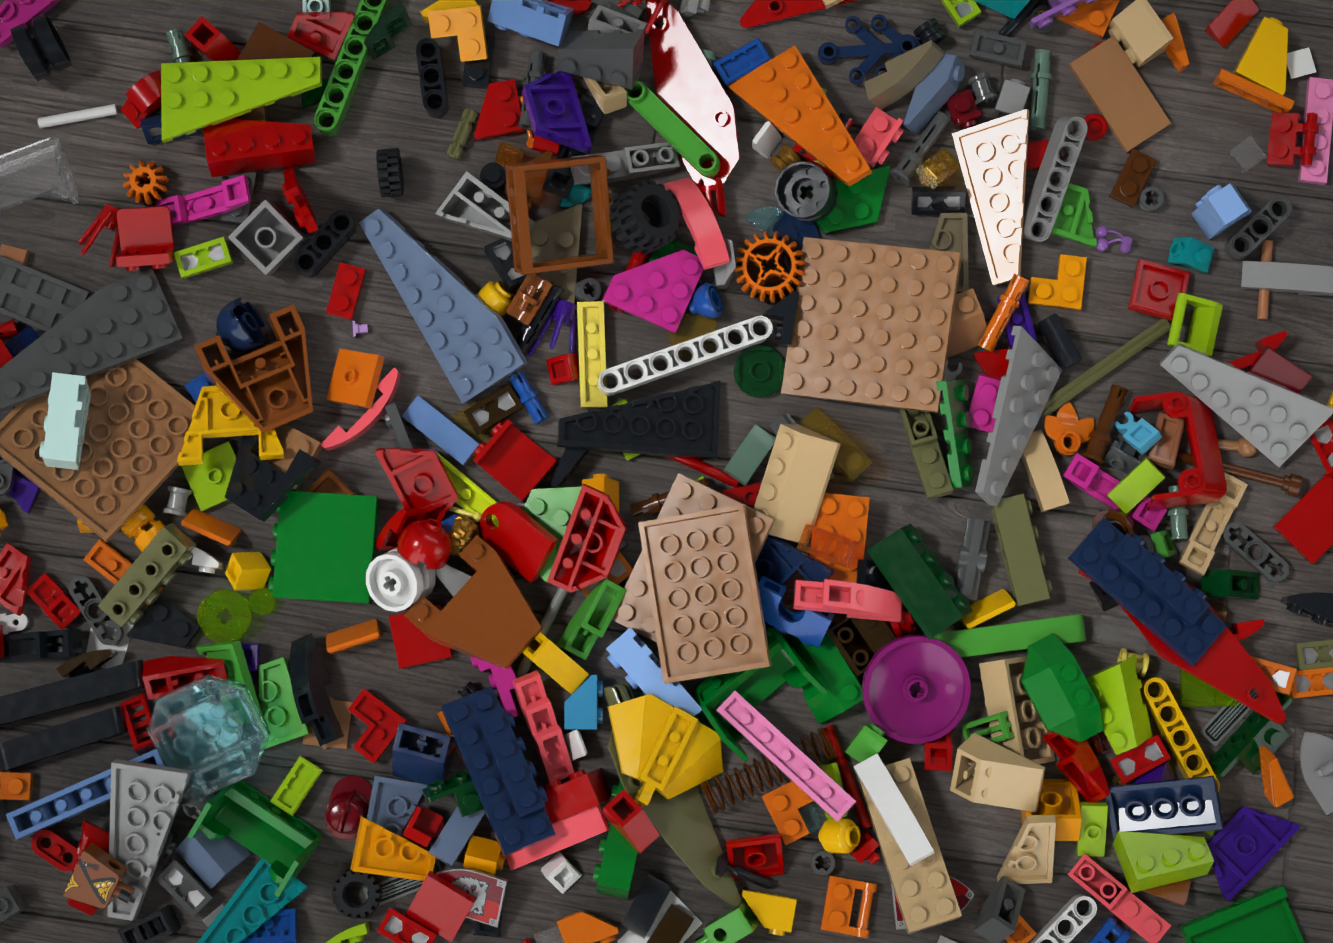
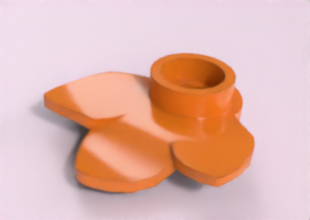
M1068 402L1058 410L1056 417H1045L1044 428L1046 434L1054 440L1056 450L1062 455L1069 456L1079 450L1081 443L1090 439L1088 435L1094 430V419L1084 418L1079 420L1074 407ZM1064 438L1069 440L1068 447L1064 445Z

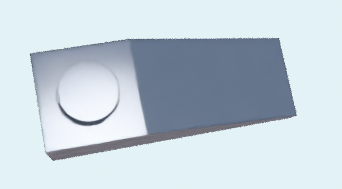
M944 53V56L935 68L915 87L903 124L913 134H918L955 93L959 82L963 80L965 65L956 55Z

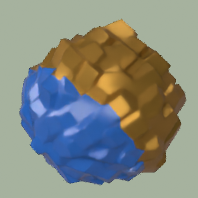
M454 514L441 521L442 527H444L451 538L452 548L450 554L453 556L459 555L476 535L480 537L481 532L477 529L478 526L467 517V514Z

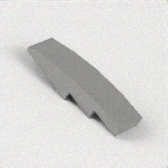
M1243 261L1241 288L1270 290V292L1298 293V295L1333 296V267Z

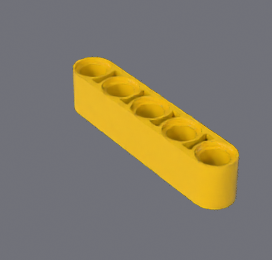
M1161 678L1145 679L1142 682V688H1140L1141 697L1183 777L1193 778L1214 775L1219 792V781L1168 685ZM1152 682H1155L1160 688V692L1156 697H1152L1148 693V686ZM1165 706L1172 710V718L1167 722L1160 715L1162 708ZM1179 730L1185 735V741L1180 746L1176 745L1173 740L1175 732ZM1190 755L1196 756L1198 760V765L1193 770H1190L1186 764V760Z

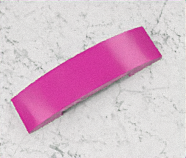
M242 175L222 181V185L185 196L175 195L155 201L156 206L169 207L172 226L233 211L251 202L247 176Z
M1076 453L1064 472L1063 477L1112 510L1120 509L1107 496V493L1120 481L1099 469L1098 465ZM1146 495L1127 515L1132 518L1133 522L1154 532L1167 509L1147 511V505L1151 498Z

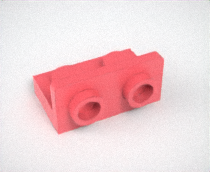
M877 107L854 139L856 146L868 166L872 169L875 168L877 163L880 165L884 163L890 153L887 150L888 146L892 141L897 143L904 132V129L901 128L904 120L900 118L896 120Z

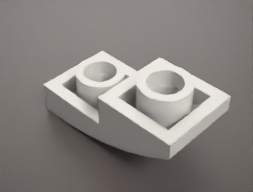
M194 547L191 551L193 553L192 565L199 566V572L215 574V569L223 570L224 564L211 554L197 547Z

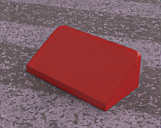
M1232 0L1208 25L1205 32L1225 48L1259 11V8L1253 0Z

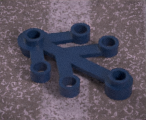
M877 14L871 20V28L876 32H882L892 42L883 44L861 26V21L858 17L850 16L845 21V30L850 34L856 35L866 45L837 47L835 44L827 42L819 47L818 60L823 65L829 66L833 65L838 58L867 56L859 67L853 68L849 73V81L853 85H860L864 81L865 75L883 55L894 54L891 57L893 59L908 52L902 47L904 43L911 44L912 49L920 46V43L913 35H900L887 24V19L884 15ZM880 19L884 25L877 27L874 21ZM854 21L858 26L855 29H851L848 23ZM831 49L834 54L826 56L824 50ZM879 66L876 69L875 77L879 76L878 73L882 70L887 72L886 66ZM858 72L862 78L854 80L852 74Z

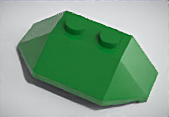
M1054 633L1029 645L1021 683L1046 730L1077 742H1083L1103 731L1104 726L1099 702L1074 655Z

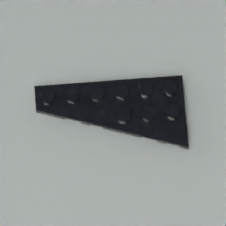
M721 380L702 386L689 387L677 392H668L635 400L631 403L614 405L593 412L589 411L560 418L558 421L557 447L716 460L718 453Z

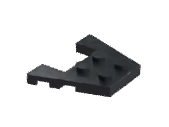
M247 435L242 437L225 498L257 519L265 522L288 498L286 494L295 485L300 486L306 480L304 476L311 468L316 469L321 464V461L299 449L285 473L267 461L260 460V457L257 456L259 452V435Z

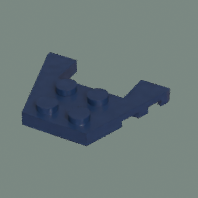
M768 535L755 563L758 584L762 576L784 586L797 571L807 581L824 582V579H829L835 573L831 567L772 535ZM764 622L765 629L775 628L774 626Z

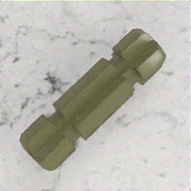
M471 109L463 111L462 121H459L452 138L453 144H450L447 150L449 157L457 160L461 158L463 154L462 148L466 146L473 129L472 124H475L478 117L475 111Z

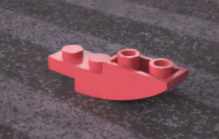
M824 579V582L795 581L793 609L846 614L847 618L901 622L902 601L895 592L869 585Z
M1086 854L1081 857L1067 874L1148 943H1158L1170 929L1171 925Z

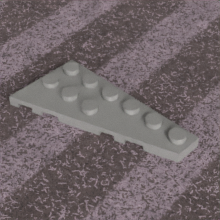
M1013 326L1011 335L1015 336L1012 350L1008 349L1006 355L1009 365L1006 375L1001 377L992 418L996 419L993 433H988L986 441L990 444L987 458L982 460L975 492L991 506H998L1062 372L1058 364L1022 326Z
M1177 343L1159 362L1164 369L1278 467L1333 414V406L1320 403L1309 396L1291 391L1285 386L1253 373L1245 372L1234 367V365L1211 358L1205 353Z
M119 759L111 762L109 854L127 867V872L122 882L135 888V892L128 904L114 897L113 901L108 905L107 917L129 921L137 918L192 770Z

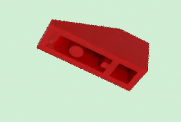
M168 656L144 661L142 678L148 700L229 685L223 659Z

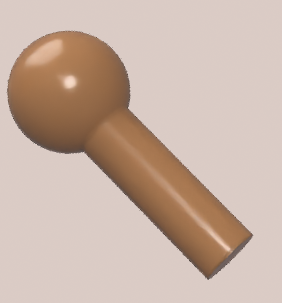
M1241 437L1238 441L1218 439L1220 450L1237 451L1243 457H1251L1257 452V448L1244 437Z

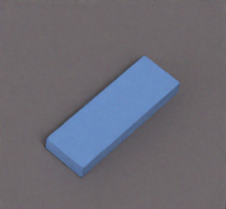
M420 396L416 397L402 415L404 419L464 466L480 445Z

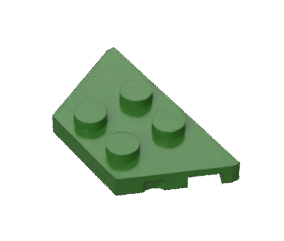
M581 487L532 489L523 508L525 513L558 539L540 573L541 578L545 582H547Z

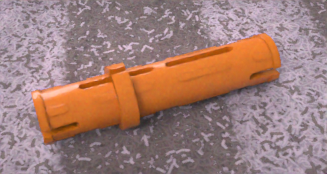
M1015 273L1013 274L1006 291L999 297L998 307L977 344L978 346L993 353L1012 313L1020 305L1019 300L1029 280Z

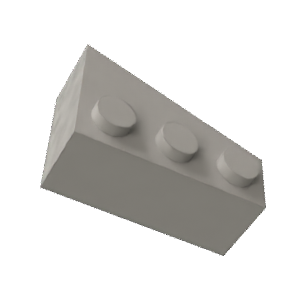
M466 171L435 215L443 220L512 241L509 203ZM529 218V229H531L535 222Z

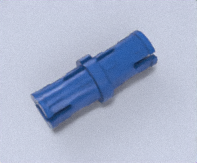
M520 371L518 375L514 374L508 379L535 425L550 417L538 399L539 393L537 390H533L524 371Z

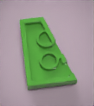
M240 640L204 643L197 646L196 649L199 655L204 654L206 658L224 660L229 685L222 686L221 694L236 721H251L262 717L263 715Z

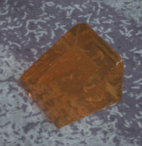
M500 142L495 163H499L504 169H506L505 165L524 163L526 158L525 152L520 148Z

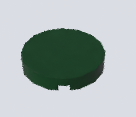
M750 346L735 361L733 370L735 383L742 392L750 397L759 399L770 397L778 392L782 386L785 361L776 350L769 346Z

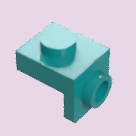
M1192 237L1174 238L1167 262L1170 264H1182L1199 273H1208L1214 248Z

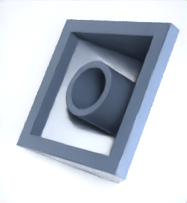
M203 831L198 833L192 840L186 837L176 848L178 854L209 890L218 885L252 854L246 847L229 836H226L224 839L211 840L204 835Z

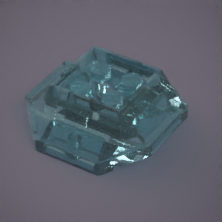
M210 675L160 696L156 701L147 731L165 767L192 770L187 786L196 789L197 792L203 795H209L254 775L271 734L247 685ZM204 727H213L216 735L207 734Z

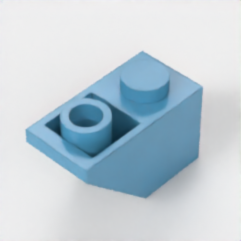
M591 675L564 702V729H598V724H603V708H598V697H603V681H598V675Z

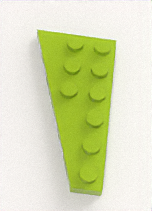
M321 58L161 63L162 142H170L178 136L192 134L197 129L222 123L252 112V109L268 106L274 104L279 99L288 96L293 97L322 86Z

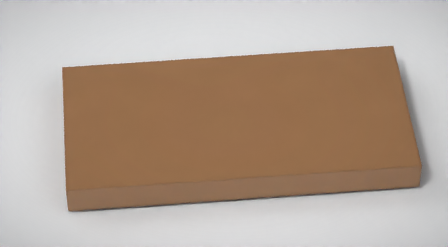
M1114 35L1068 65L1100 115L1107 121L1109 129L1125 153L1171 124Z

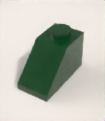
M1232 569L1206 570L1200 580V588L1209 598L1259 599V573Z

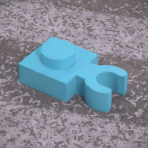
M1130 412L1124 413L1128 420L1126 424H1120L1118 421H1115V426L1118 432L1123 434L1124 440L1142 455L1162 438L1160 432L1143 418L1136 423L1134 416Z

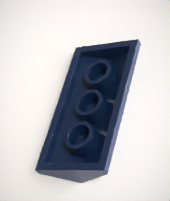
M1214 775L1108 786L1110 794L1106 797L1113 839H1115L1118 831L1178 834L1223 829L1220 796Z

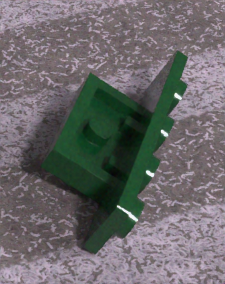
M1275 692L1283 710H1285L1293 702L1292 697ZM1253 711L1221 748L1212 755L1208 762L1214 774L1219 778H1223L1238 761L1247 771L1255 775L1261 768L1259 748L1264 745L1274 754L1290 735L1280 724H1276Z
M523 753L526 762H530L529 758ZM467 770L454 774L453 778L448 780L431 782L428 787L422 789L423 795L428 802L454 794L459 813L462 817L484 809Z

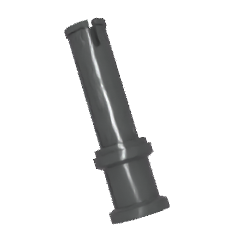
M940 111L936 113V116L912 149L905 151L902 155L903 159L898 166L891 169L890 175L897 182L905 186L910 185V179L918 168L923 167L924 157L948 124L951 123V119Z

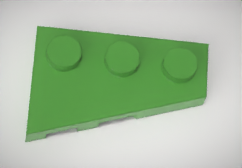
M287 657L259 665V698L261 699V712L263 715L259 718V727H261L259 751L311 734L308 722L301 723L296 708Z

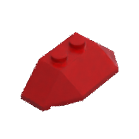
M586 484L582 485L548 577V583L572 593L609 577L627 527L608 494Z

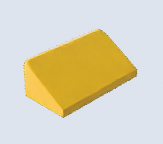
M1001 589L970 604L973 612L962 619L961 623L964 629H970L1015 607L1016 603L1005 589Z

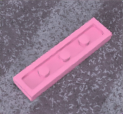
M1310 77L1307 80L1303 123H1306L1307 113H1317L1319 133L1315 135L1314 147L1317 150L1316 157H1313L1312 167L1301 166L1302 157H1300L1298 182L1325 185L1328 177L1333 121V80ZM1302 134L1301 146H1304L1305 134Z

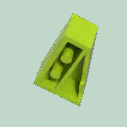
M1136 654L1097 671L1086 678L1099 702L1104 726L1103 731L1116 755L1133 749L1152 737L1147 707L1142 702L1140 692L1142 683L1141 679L1137 678L1135 668L1137 663Z
M1118 831L1112 844L1131 893L1208 875L1214 863L1205 837Z

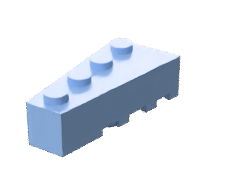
M631 627L606 648L610 653L607 659L616 669L622 667L628 673L625 679L634 689L640 687L646 695L652 694L672 707L676 706L693 717L702 710L679 682L663 683L660 661Z

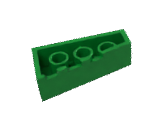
M621 781L619 786L613 785L610 801L624 789ZM606 818L610 830L607 838L602 837L599 853L603 854L601 864L596 863L593 880H597L596 893L628 900L638 852Z

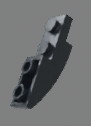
M1301 593L1282 597L1280 601L1287 605L1286 610L1297 615H1302V612L1312 616L1311 621L1322 626H1326L1327 623L1333 624V593Z
M312 633L292 641L290 677L296 708L301 723L304 724L310 721L319 745L322 746L344 737L340 723L336 718L324 686L331 684V680Z

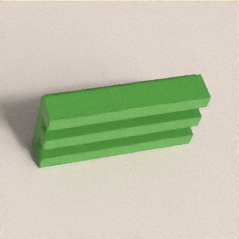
M1000 712L961 725L965 741L973 734H970V728L995 720L999 721V725L974 733L984 736L1001 730L1003 735L988 739L994 743L1014 738V732L1010 733L1009 727H1012L1011 722L1006 721L1008 712Z

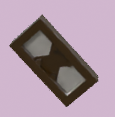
M507 385L465 410L464 415L478 436L500 421L522 410L523 405L511 386Z

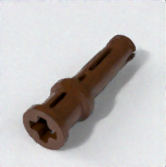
M1111 385V390L1097 426L1088 435L1090 440L1086 451L1081 453V456L1099 466L1104 464V453L1107 446L1112 443L1110 434L1128 392L1126 388L1120 390L1121 386Z

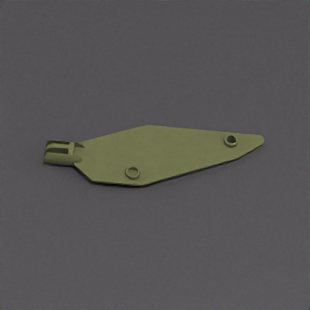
M628 682L603 689L609 706L634 699ZM611 731L607 747L624 790L634 799L643 783L621 773L613 731ZM697 786L669 800L655 790L648 806L644 805L641 808L660 836L706 888L731 906H739L741 898L731 872L725 870V875L722 877L715 875L717 857L723 852Z

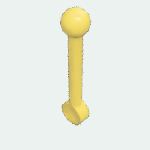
M454 506L449 509V511L461 515L467 514V517L472 518L474 522H480L482 514L480 512L472 513Z

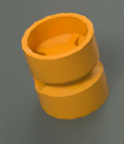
M145 504L121 528L128 538H135L134 544L141 552L144 551L165 526L160 520H154L155 514Z

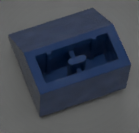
M399 723L392 749V775L429 785L437 780H447L456 747L453 736L409 723Z

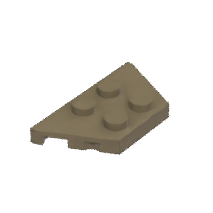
M582 204L535 221V224L530 229L532 261L579 256ZM578 268L535 273L565 290L559 299L575 304L574 287L577 283Z

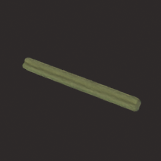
M1160 319L1051 395L1041 416H1048L1167 333L1171 328L1168 320Z

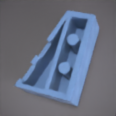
M492 0L487 21L494 23L493 27L497 29H511L522 36L536 38L559 47L569 32L574 9L546 0Z

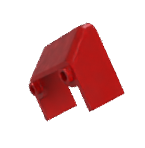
M1177 391L1134 397L1128 409L1131 414L1164 410L1166 415L1171 418L1185 419L1193 468L1186 469L1180 474L1178 478L1179 491L1153 495L1147 505V511L1213 503L1221 500L1226 493L1227 484L1212 409L1198 397Z

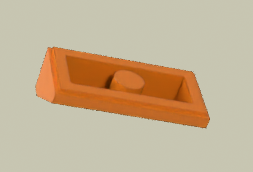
M197 509L191 510L181 522L182 526L229 547L235 546L241 533L240 528Z
M372 619L327 634V652L334 654L381 639L382 634L378 621Z

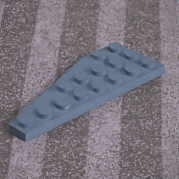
M384 208L377 209L359 222L462 404L470 402L528 363L503 318L496 311H492L480 296L470 291L464 285L465 283L436 256H432L420 241L410 236L405 231V228Z

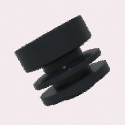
M801 161L790 164L782 170L776 180L775 196L777 203L783 211L800 221L813 223L823 220L831 214L837 204L838 190L836 182L829 173L813 163ZM807 189L811 190L814 195L811 199L805 193Z

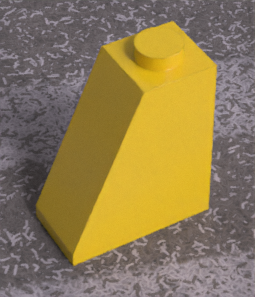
M1264 17L1253 33L1233 74L1283 96L1286 91L1288 28L1284 27L1283 23L1276 18Z
M541 632L522 652L571 695L583 684L589 675Z

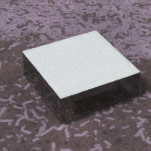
M1309 47L1287 53L1286 73L1289 81L1316 73Z

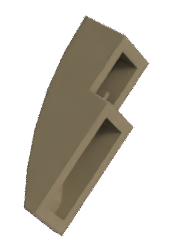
M930 40L885 62L887 72L864 82L868 100L880 110L893 104L925 79L944 56L943 50Z

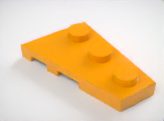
M361 816L350 868L352 871L424 881L430 871L433 872L436 857L429 854L427 849Z

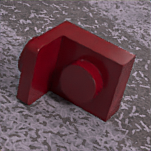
M970 89L952 95L945 103L955 129L962 127L965 130L978 125L977 121H980L982 112L977 109Z

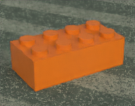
M832 493L824 494L810 537L809 555L835 571L829 580L857 583L858 560H864L870 497Z

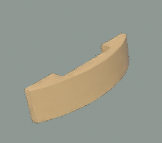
M1224 472L1227 484L1225 495L1217 502L1205 504L1179 561V564L1201 576H1204L1215 554L1214 550L1248 486V484Z

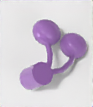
M1105 226L1097 228L1096 235L1099 239L1097 240L1096 249L1098 251H1105L1108 245L1115 241H1121L1120 250L1123 253H1128L1131 250L1132 239L1130 237H1124L1119 232L1108 230ZM1108 233H1114L1121 237L1110 241L1105 239Z

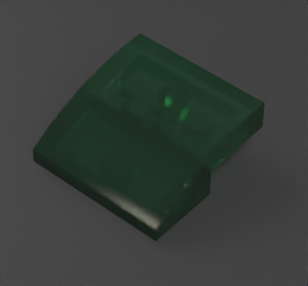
M401 2L385 13L368 33L364 45L372 60L395 48L391 38L412 26L408 13Z

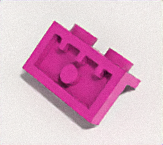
M979 373L968 408L971 416V428L993 433L996 419L992 418L1001 379Z

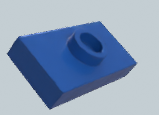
M756 38L715 61L713 67L725 87H727L729 84L768 62L771 58L760 39Z

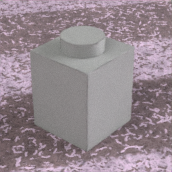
M1005 79L992 115L1001 118L1022 111L1030 87L1025 86V83L1018 79H1010V81Z

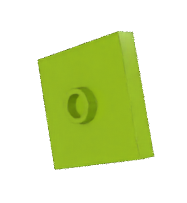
M229 441L204 452L203 464L181 466L201 512L229 501L225 498V494L237 457Z

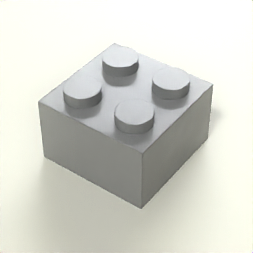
M264 200L228 237L265 275L270 276L308 239L269 200Z

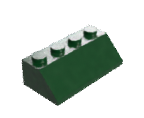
M912 524L898 529L867 550V553L929 640L952 628L973 612L968 598L959 592L954 585L953 577L947 571H944L939 564L936 553L927 547L921 532L913 527Z

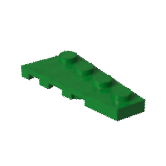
M965 379L936 381L937 391H943L944 402L939 403L941 415L945 414L947 418V425L943 432L947 444L951 445L947 458L952 487L972 486L971 481L974 478V469L970 465L972 441L968 433L971 416L967 411L969 388L966 385Z

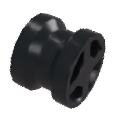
M936 18L924 22L913 31L915 37L921 39L922 44L932 40L937 45L947 36L944 31L938 28Z

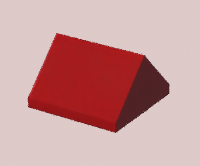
M779 832L725 839L730 866H740L765 877L784 875L781 836ZM731 872L734 881L743 880L738 877H735Z

